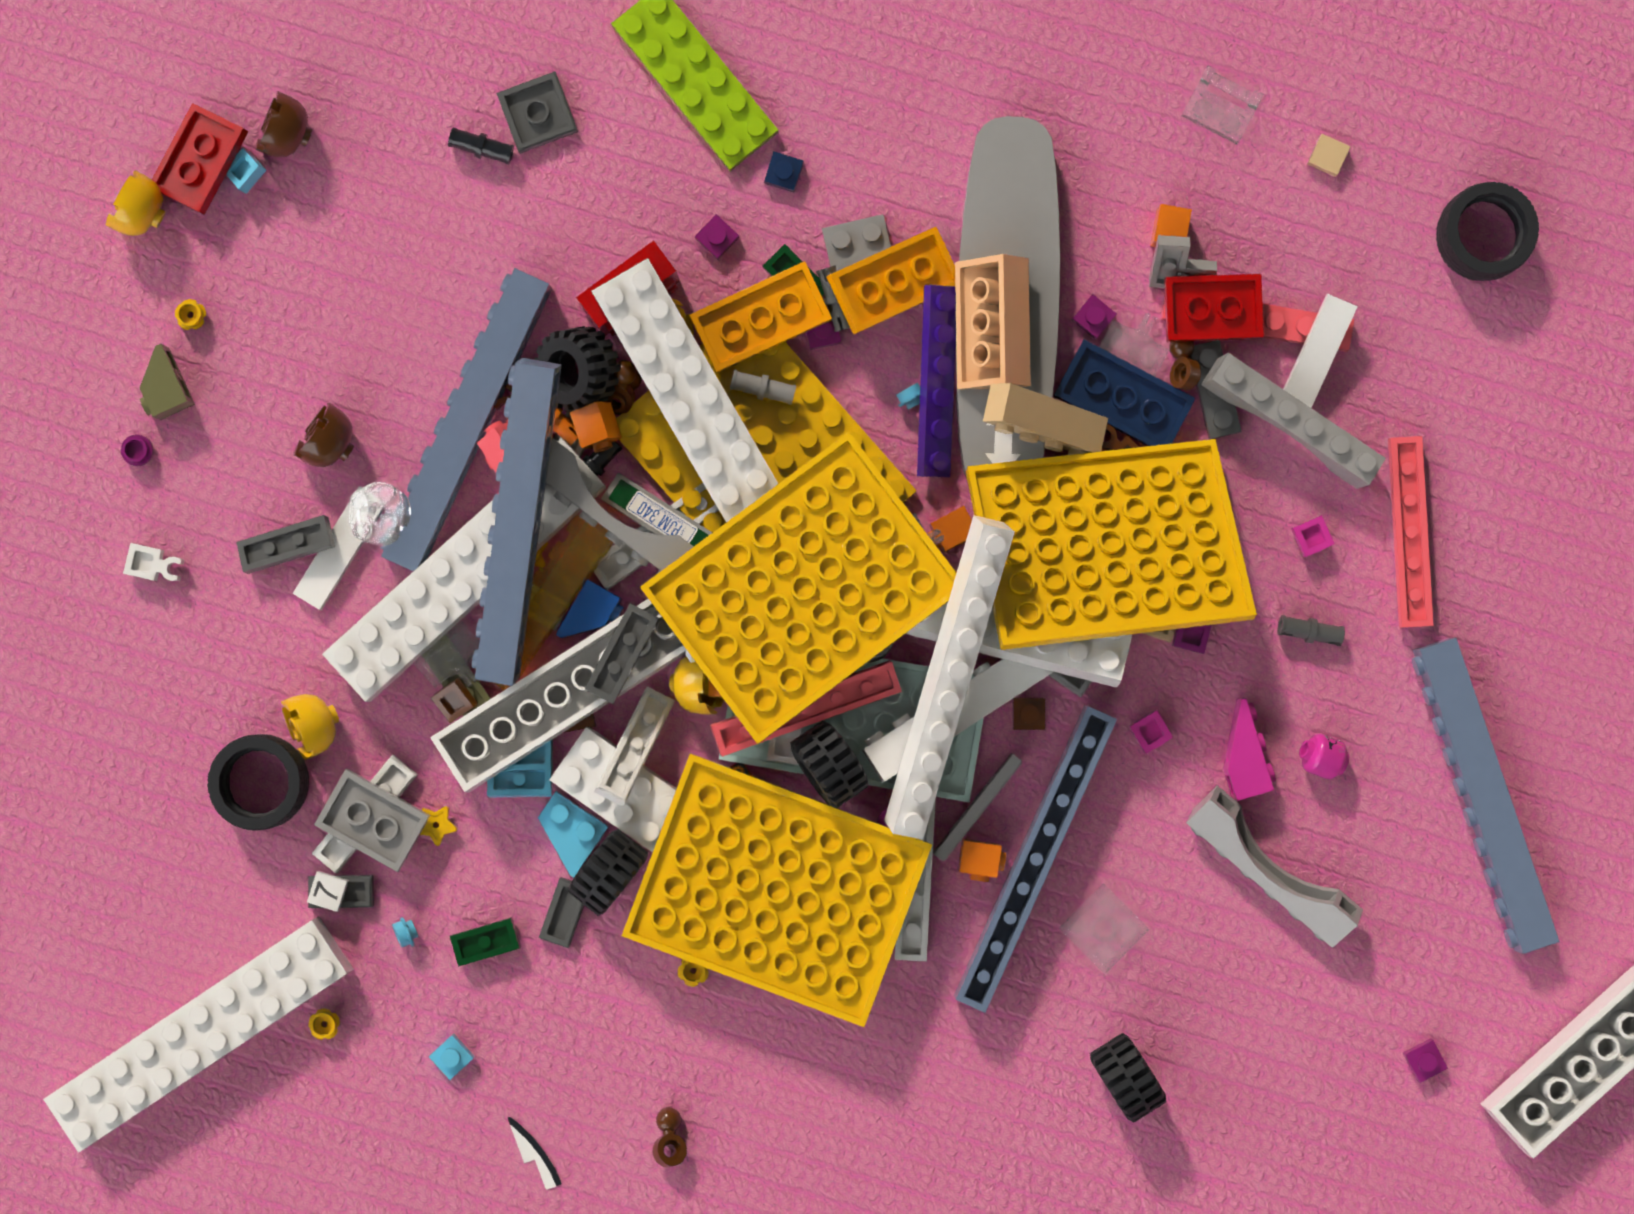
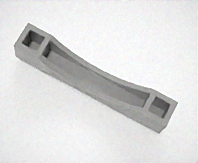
M1230 353L1217 358L1201 384L1227 403L1240 407L1287 433L1311 451L1332 473L1356 489L1370 485L1386 459Z
M552 438L546 483L556 490L553 496L568 508L572 503L582 510L579 516L593 527L597 523L608 530L604 536L619 547L623 543L634 550L630 556L645 567L650 562L659 569L658 573L693 548L690 543L679 535H658L642 532L612 517L596 502L586 488L579 472L576 456Z
M1218 785L1193 808L1186 822L1192 831L1214 846L1219 855L1228 858L1235 864L1245 877L1252 879L1262 887L1268 897L1277 900L1283 905L1294 919L1303 922L1310 928L1319 940L1325 941L1333 948L1358 926L1363 909L1341 890L1305 882L1276 865L1260 849L1251 836L1244 819L1242 806Z

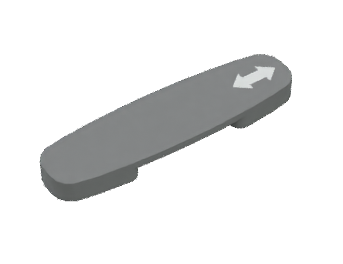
M1011 116L994 118L984 124L975 139L962 215L959 261L1000 254L1029 258L1031 386L1023 388L1052 398L1057 355L1060 293L1059 207L1052 137L1047 129L1034 119ZM956 355V378H957V355ZM957 389L958 439L962 469L965 476L967 466L1043 458L1045 448L1043 447V442H1026L1019 439L1020 434L1000 433L994 430L995 425L983 422L990 389Z

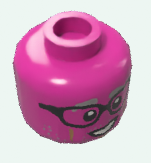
M1315 734L1309 740H1305L1299 750L1303 769L1310 774L1324 779H1333L1338 775H1342L1349 764L1350 756L1345 744L1338 739L1324 734Z

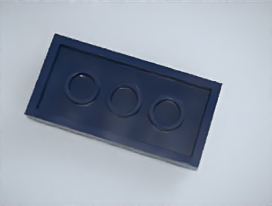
M1083 339L1053 395L1067 404L1108 418V425L1146 446L1172 444L1196 399Z

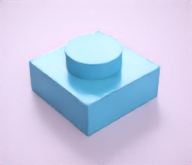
M242 148L233 160L226 175L240 191L247 194L266 172V169L250 151Z
M454 1033L429 1056L449 1080L475 1057Z

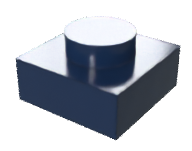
M773 151L764 184L794 193L804 161Z

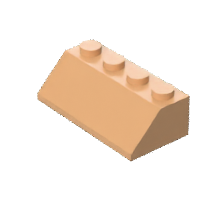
M1000 254L955 262L957 389H990L991 384L1012 383L1020 387L1031 386L1029 258Z

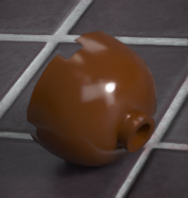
M277 91L276 98H273L261 128L264 134L262 139L258 138L255 148L257 151L274 157H287L295 153L300 145L306 147L312 129L307 127L308 114L298 100Z
M327 403V407L324 405L305 430L304 440L306 442L304 443L299 440L294 450V456L315 467L333 465L338 459L345 461L354 448V445L350 443L353 436L352 423L347 415L331 403Z

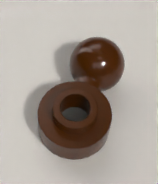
M1193 341L1170 342L1169 344L1171 355L1177 359L1170 370V382L1173 387L1185 391L1193 389L1201 378L1199 363L1189 358L1195 348Z
M627 360L617 362V364H620V372H615L614 377L619 378V383L614 385V394L608 396V400L605 401L611 402L614 414L617 415L629 412L635 401V392L629 384L636 378V368Z
M666 1107L661 1109L656 1116V1124L663 1131V1136L655 1141L653 1156L659 1165L670 1168L684 1161L687 1155V1146L685 1141L679 1135H676L675 1132L681 1125L680 1113L675 1108ZM665 1146L669 1147L671 1151L670 1157L664 1153Z

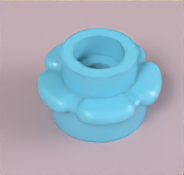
M918 382L896 395L900 401L899 407L906 405L909 410L920 404V385Z
M401 917L399 922L392 924L394 933L401 948L409 944L413 947V939L418 938L416 928L412 920L406 922Z

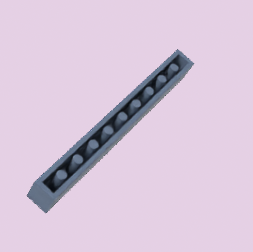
M514 268L512 275L507 274L501 284L500 291L503 294L499 303L494 302L488 312L487 320L490 322L486 331H480L473 347L477 349L472 361L467 360L460 374V377L463 378L459 389H453L447 401V406H450L446 417H441L435 426L434 434L437 435L432 447L427 446L422 454L420 463L424 465L419 475L414 474L407 488V492L410 495L406 503H401L394 515V521H397L392 533L387 532L381 543L380 549L384 550L381 557L411 571L417 569L428 559L479 449L477 442L485 436L486 432L484 430L490 425L497 410L494 408V405L505 393L510 368L512 365L515 366V363L520 360L552 291L549 283Z
M522 358L515 363V366L512 365L510 368L508 384L513 385L511 398H507L504 408V416L508 418L507 430H503L500 440V449L504 450L503 462H499L496 471V481L500 482L499 494L496 493L492 502V513H496L495 525H491L488 533V544L492 545L491 557L487 556L484 565V575L488 576L487 587L482 589L480 596V606L484 607L483 618L478 620L476 627V637L480 638L479 649H475L472 658V668L476 669L475 679L513 686L520 678L562 364Z
M1447 638L1414 649L1415 657L1412 658V665L1415 673L1418 676H1422L1425 685L1422 688V694L1426 704L1432 706L1435 718H1432L1434 730L1438 736L1443 738L1446 747L1442 749L1444 759L1449 767L1452 766L1456 776L1453 779V786L1457 795L1463 797L1466 806L1463 809L1465 821L1469 827L1474 829L1476 838L1473 839L1474 848L1478 856L1484 859L1487 868L1483 870L1485 880L1490 888H1494L1497 897L1494 900V907L1498 916L1504 918L1507 927L1504 930L1506 942L1510 948H1514L1515 951L1522 954L1558 943L1560 941L1457 638Z
M1089 706L1083 707L955 991L954 996L956 1000L986 1013L1115 726L1116 718Z

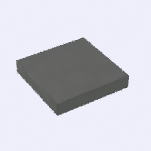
M555 71L496 93L519 154L578 132Z

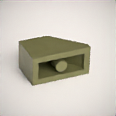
M163 344L156 345L140 385L143 395L140 398V402L148 416L152 415L156 419L163 420L195 405L170 348Z

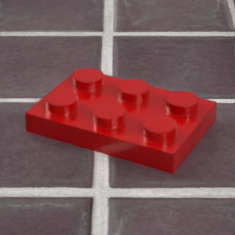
M192 103L152 180L160 188L163 195L205 215L248 131Z
M1262 274L1171 276L1164 278L1166 342L1262 339L1264 337Z

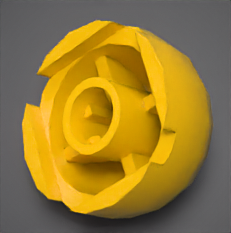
M134 170L133 176L130 175L113 203L117 212L114 216L108 214L105 225L127 236L144 234L151 226L158 228L166 211L161 209L163 196L160 188L149 177Z
M686 656L680 660L669 679V687L671 692L674 693L676 700L683 709L691 713L716 715L718 712L714 709L715 707H722L724 699L708 697V678L696 662L690 663Z
M300 694L281 701V704L285 706L282 708V713L289 733L293 740L301 741L303 745L298 748L302 757L307 760L327 750L334 741L336 735L335 724L339 722L334 706H327L321 698L311 694Z

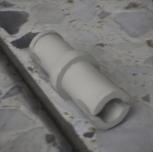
M734 370L730 390L734 389L756 395L759 400L768 398L791 405L796 385L771 380L768 375L764 374L762 377Z

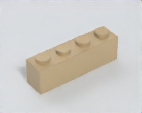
M1012 383L991 384L983 422L995 425L994 430L1004 434H1013L1015 432L1020 434V440L1031 443L1041 441L1046 449L1053 451H1062L1064 449L1068 451V455L1101 452L1108 418Z

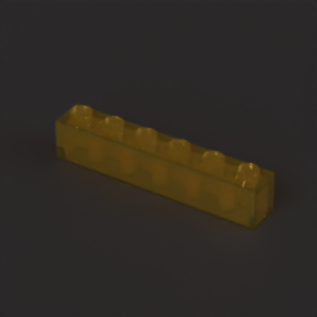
M576 515L566 529L569 535L563 543L558 541L550 551L548 557L551 558L549 564L545 569L540 567L533 575V587L531 590L520 677L578 596L586 580H589L614 544L604 536L608 530L599 523L593 527L579 515ZM494 683L503 691L510 687L509 685Z

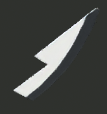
M508 1117L524 1163L535 1160L546 1190L561 1185L562 1182L545 1151L517 1121Z

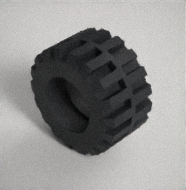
M582 326L552 332L550 336L542 340L543 345L538 346L536 352L539 356L535 360L562 364L557 408L569 411L576 410L596 401L605 402L608 400V396L614 394V385L619 383V378L614 377L615 372H620V364L616 362V358L619 357L617 351L613 352V343L610 339L605 340V334L602 331H596L594 327ZM576 363L578 366L579 375L576 370Z
M822 720L790 742L792 754L801 770L828 805L838 808L868 787V778L862 765L843 737L831 724Z
M620 829L614 830L606 837L571 881L568 892L599 916L608 910L647 860L648 852Z
M1121 1033L1090 1053V1060L1126 1118L1131 1122L1138 1121L1166 1103L1165 1092L1129 1036Z

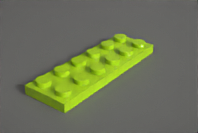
M640 0L611 23L614 30L729 171L733 170L779 133L776 126L673 0Z

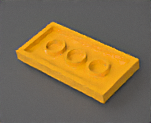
M936 226L836 271L826 278L855 335L924 302V285L955 286V265Z
M805 261L690 314L691 320L716 373L722 372L832 320Z

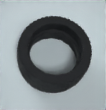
M1500 182L1480 183L1460 192L1446 205L1436 228L1437 247L1444 262L1458 275L1475 281L1496 280L1521 267L1532 254L1539 236L1538 216L1531 201L1522 192L1518 191L1517 188ZM1487 202L1497 205L1506 211L1514 224L1516 234L1514 247L1509 255L1500 261L1487 262L1479 260L1468 253L1460 241L1458 231L1460 216L1466 208L1474 203Z
M267 734L243 736L227 744L213 760L207 779L209 797L218 814L234 826L253 831L274 828L289 821L305 802L309 790L308 768L299 751L279 737ZM252 751H265L275 755L283 762L288 773L289 789L284 801L276 809L267 813H252L244 810L235 802L230 791V773L234 763L241 756Z

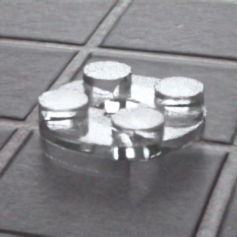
M373 482L361 490L355 491L350 497L349 524L355 538L374 546H386L397 541L401 536L399 533L403 526H408L411 517L410 502L408 497L397 487L386 482ZM378 508L385 509V514L380 515V521H377L375 518V512Z

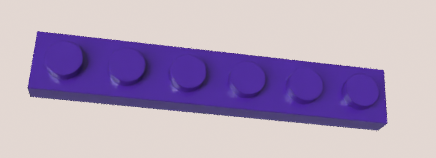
M924 285L917 476L950 477L956 346L955 286Z

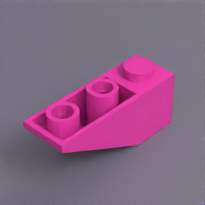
M1246 698L1236 699L1223 767L1231 797L1235 801L1273 791L1272 782L1276 781L1273 767L1270 763L1266 764L1263 752L1267 751L1262 733L1257 734L1254 721H1257L1255 707L1252 702L1248 703Z

